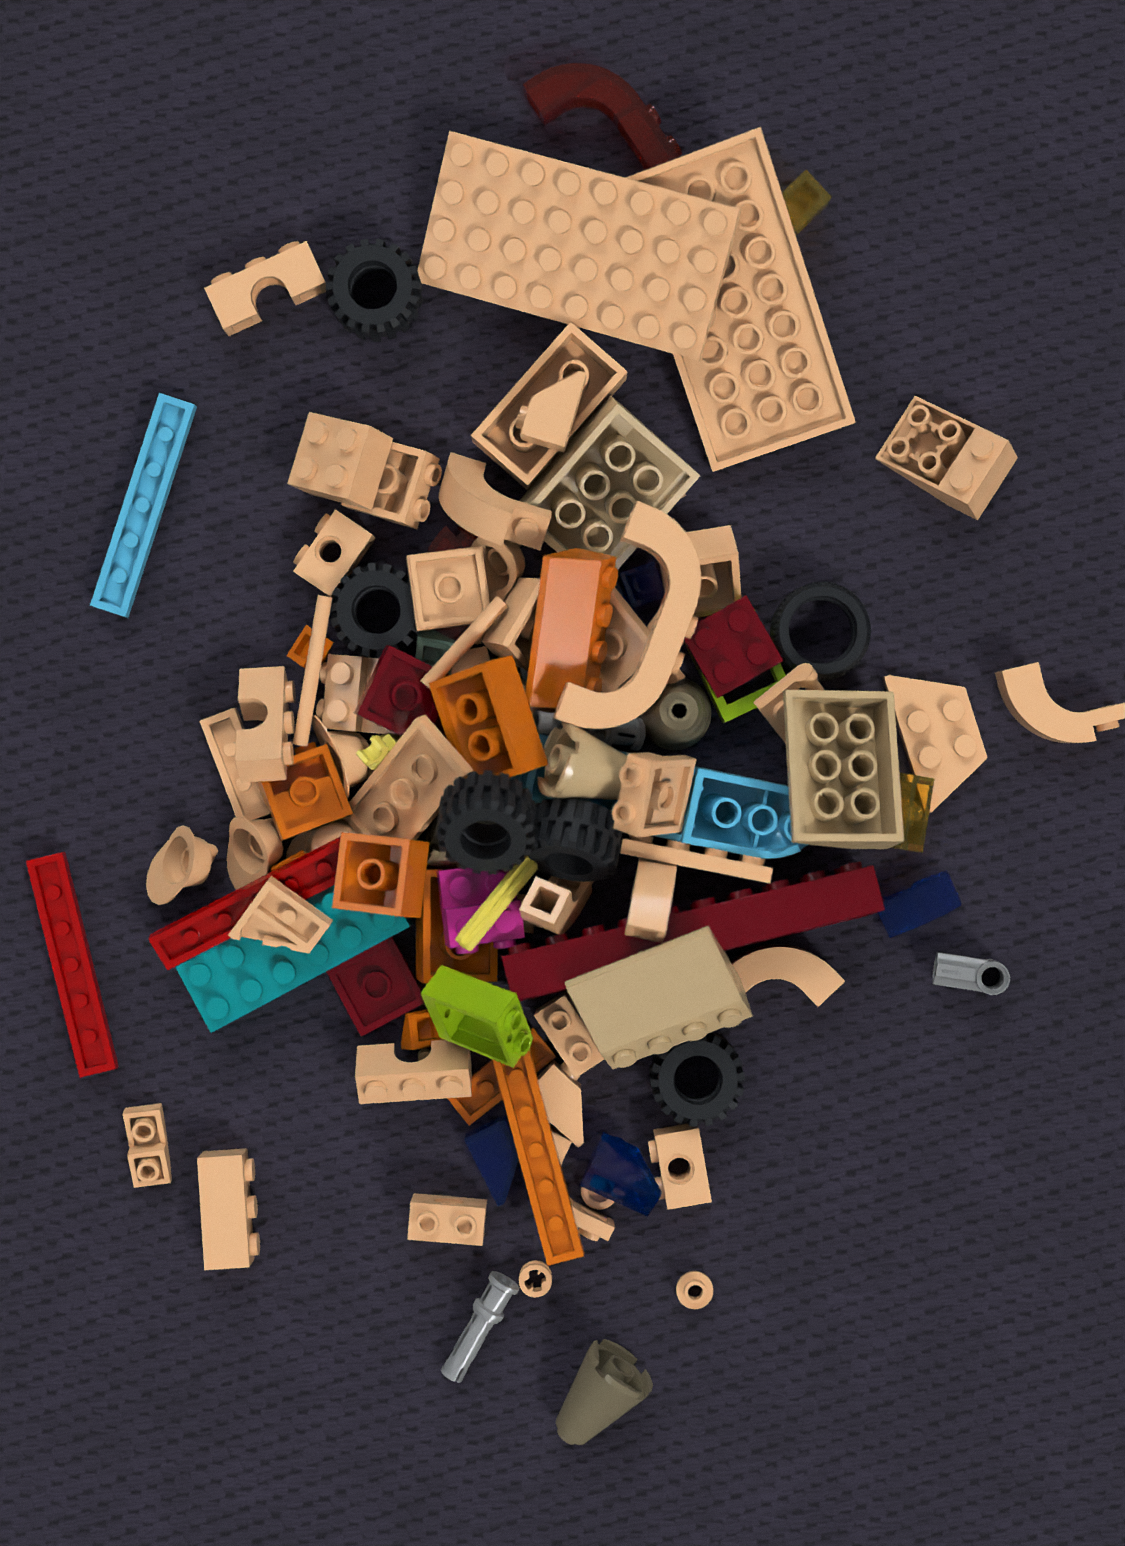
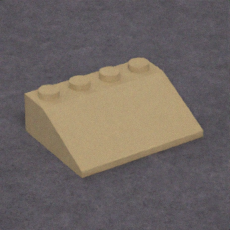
M610 395L567 444L565 453L561 452L519 501L552 511L544 542L556 552L579 548L617 556L615 568L618 570L637 548L620 541L633 505L639 501L667 514L700 475Z
M784 690L783 702L792 843L846 849H888L904 842L894 692Z
M709 926L565 981L566 989L594 1043L612 1069L631 1066L639 1059L652 1054H663L673 1046L686 1041L700 1040L707 1033L723 1027L737 1026L742 1020L752 1017L741 978Z

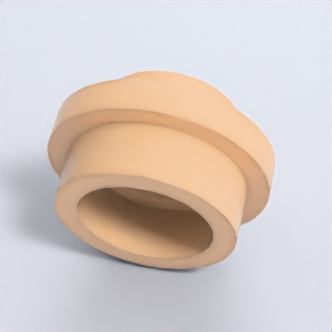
M690 1271L679 1278L676 1285V1294L681 1304L685 1307L700 1309L711 1301L713 1285L706 1274L699 1271ZM693 1285H698L702 1288V1292L699 1296L693 1297L688 1294L689 1288Z

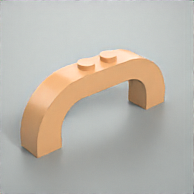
M639 501L632 507L620 541L647 551L659 562L665 576V593L631 679L621 688L608 693L594 692L566 682L553 715V719L582 728L602 729L622 725L640 716L659 698L668 682L670 674L677 675L685 655L679 652L684 638L691 639L696 628L698 617L693 616L700 595L701 569L695 547L686 532L675 520L664 512Z

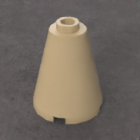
M562 722V729L555 727L543 748L548 765L544 766V778L538 777L540 792L544 796L551 798L619 800L622 785L619 773L626 763L627 755L578 726Z

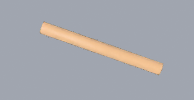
M317 595L293 744L308 746L332 604V597Z

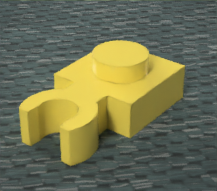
M391 733L380 736L375 735L370 739L372 743L364 750H358L356 754L371 770H375L401 736Z

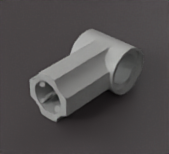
M936 952L932 973V984L979 991L989 995H998L1009 986L1010 974L1007 968L996 960ZM989 967H996L1000 972L999 981L993 986H985L982 982V973Z

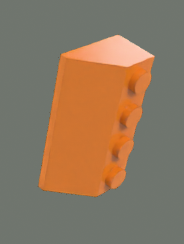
M579 548L543 556L525 691L529 707L556 708L566 682L601 693L602 679L599 677L601 664L604 662L608 650L605 635L606 628L610 624L613 615L610 600L612 590L616 586L618 579V570L615 568L617 556Z

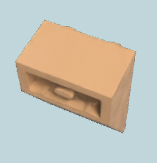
M914 396L875 457L876 460L943 503L976 520L980 518L1018 458L1009 440L917 396Z

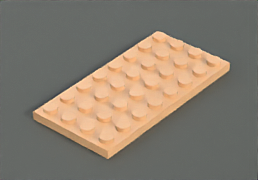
M761 127L626 177L631 180L742 209L702 358L700 361L673 354L712 472L856 423Z
M449 131L417 271L422 284L565 324L572 322L579 328L700 361L742 209Z

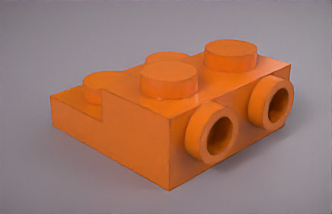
M315 742L308 743V746L295 748L296 755H294L293 765H287V780L257 782L266 808L269 807L281 841L353 815L327 744L317 747Z

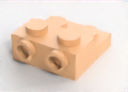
M392 442L372 510L341 503V505L392 523L417 529L419 522H424L430 512V503L427 497L431 486H436L440 481L442 474L441 466L438 464L440 458L427 451Z
M328 654L327 662H323L320 669V681L325 684L324 699H320L316 707V715L326 729L396 734L354 714L380 658Z
M651 752L628 754L626 763L619 773L622 785L619 800L612 809L613 829L636 837L682 832L696 759L686 755L660 756Z

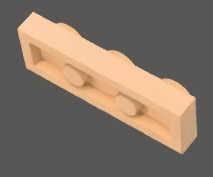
M232 708L200 720L235 816H242L252 821L271 814L269 807L266 808L257 782L241 783L235 763L236 730L244 729L237 708Z

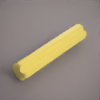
M525 855L524 862L520 865L514 864L513 869L509 870L457 934L456 941L460 946L468 951L474 949L536 872L538 865L534 860L529 859Z

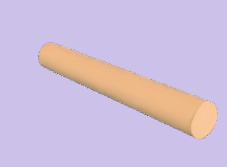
M496 596L421 681L430 689L428 683L443 678L502 614L508 605Z

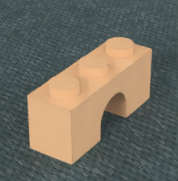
M294 241L281 247L279 254L268 259L259 257L249 261L245 265L246 269L232 275V273L227 272L218 275L211 280L212 285L204 288L223 330L228 336H231L262 321L256 307V299L263 288L269 285L282 286L288 290L295 305H298L326 292V282L307 241L301 244L298 241Z
M284 666L239 669L238 701L244 721H264L261 725L252 729L236 730L235 763L241 783L287 780V765H293L292 742H288V734L294 733L295 723L293 711H289V703H295L296 694L294 681H288Z
M447 1040L431 1041V1052L426 1058L418 1062L409 1063L403 1062L396 1057L394 1043L357 1046L355 1079L359 1104L472 1097L470 1050Z

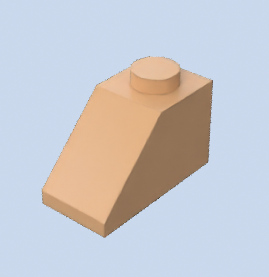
M578 371L532 396L528 407L521 406L516 422V428L521 429V440L565 453L586 383L585 372Z
M553 1059L538 1076L549 1122L579 1148L584 1143L581 1084L577 1081L580 1076L575 1078L565 1062L560 1065Z

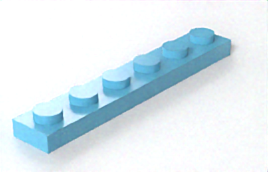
M159 393L90 606L129 618L197 409L195 404Z

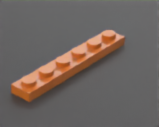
M529 1049L524 1056H521L514 1068L493 1060L547 1266L583 1257V1245L531 1051Z

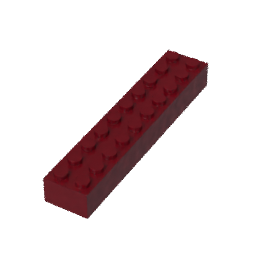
M861 861L840 866L834 870L835 875L826 877L825 870L803 875V877L798 878L799 884L791 886L788 879L766 884L765 887H762V893L754 895L751 888L732 892L726 896L727 901L716 904L715 898L712 897L693 902L690 905L691 910L679 913L678 906L671 907L662 943L625 935L628 919L626 918L619 920L617 923L618 928L605 931L604 924L582 929V937L568 940L566 933L545 938L546 946L531 949L530 943L509 947V955L502 956L509 990L517 994L519 1002L567 990L565 981L709 926L723 951L876 914L885 910L874 866L863 868Z

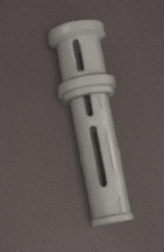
M536 710L533 714L538 734L550 735L555 727L563 728L562 722L553 719L554 713ZM635 718L627 723L610 728L591 729L579 727L610 746L612 744L628 746L633 751L640 750L645 740L646 729L641 718Z
M492 1271L488 1276L490 1281L481 1298L475 1299L473 1303L474 1313L454 1346L452 1353L441 1368L442 1374L451 1381L462 1382L467 1369L477 1355L487 1334L494 1324L502 1321L504 1318V1308L511 1296L516 1295L520 1289L515 1281L502 1273Z

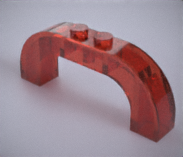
M585 63L562 64L542 71L523 84L524 96L544 126L571 109L591 108L605 114L613 122L644 170L677 159L682 155V151L672 135L666 137L659 127L662 122L655 108L651 104L645 106L636 91L624 79L610 70Z

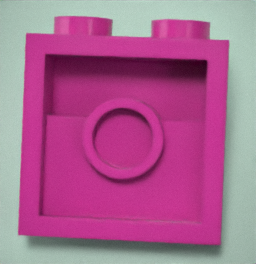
M459 867L436 870L445 946L449 948L456 947L457 954L478 952L479 944L493 942L495 949L516 946V939L525 938L523 919L519 911L521 900L517 899L516 895L473 950L468 951L460 946L456 941L457 934L509 871L505 872L503 869L497 870V874H489L488 871H481V874L472 873L470 868L465 870Z

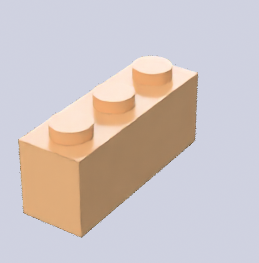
M248 1149L203 1151L197 1157L204 1270L250 1267L255 1259V1255L260 1254L259 1233H253L252 1218H257L258 1213L256 1195H250V1181L255 1180L254 1159H248Z

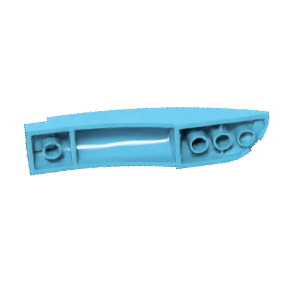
M539 734L542 746L544 748L545 742L548 739L549 735ZM617 749L618 751L624 753L625 755H628V754H630V753H633V752H628V751H623V750ZM544 766L509 777L511 781L514 779L521 781L522 789H529L535 804L541 803L542 800L553 799L544 796L538 787V777L544 778ZM695 766L682 832L652 835L686 844L758 858L786 857L800 852V849L809 845L792 843L789 787L787 785ZM580 799L603 806L609 811H612L618 801Z

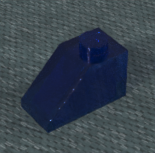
M506 1114L466 1133L464 1138L497 1206L505 1203L519 1161Z
M603 1132L591 1153L580 1186L648 1217L662 1193L638 1147L625 1142L620 1137Z

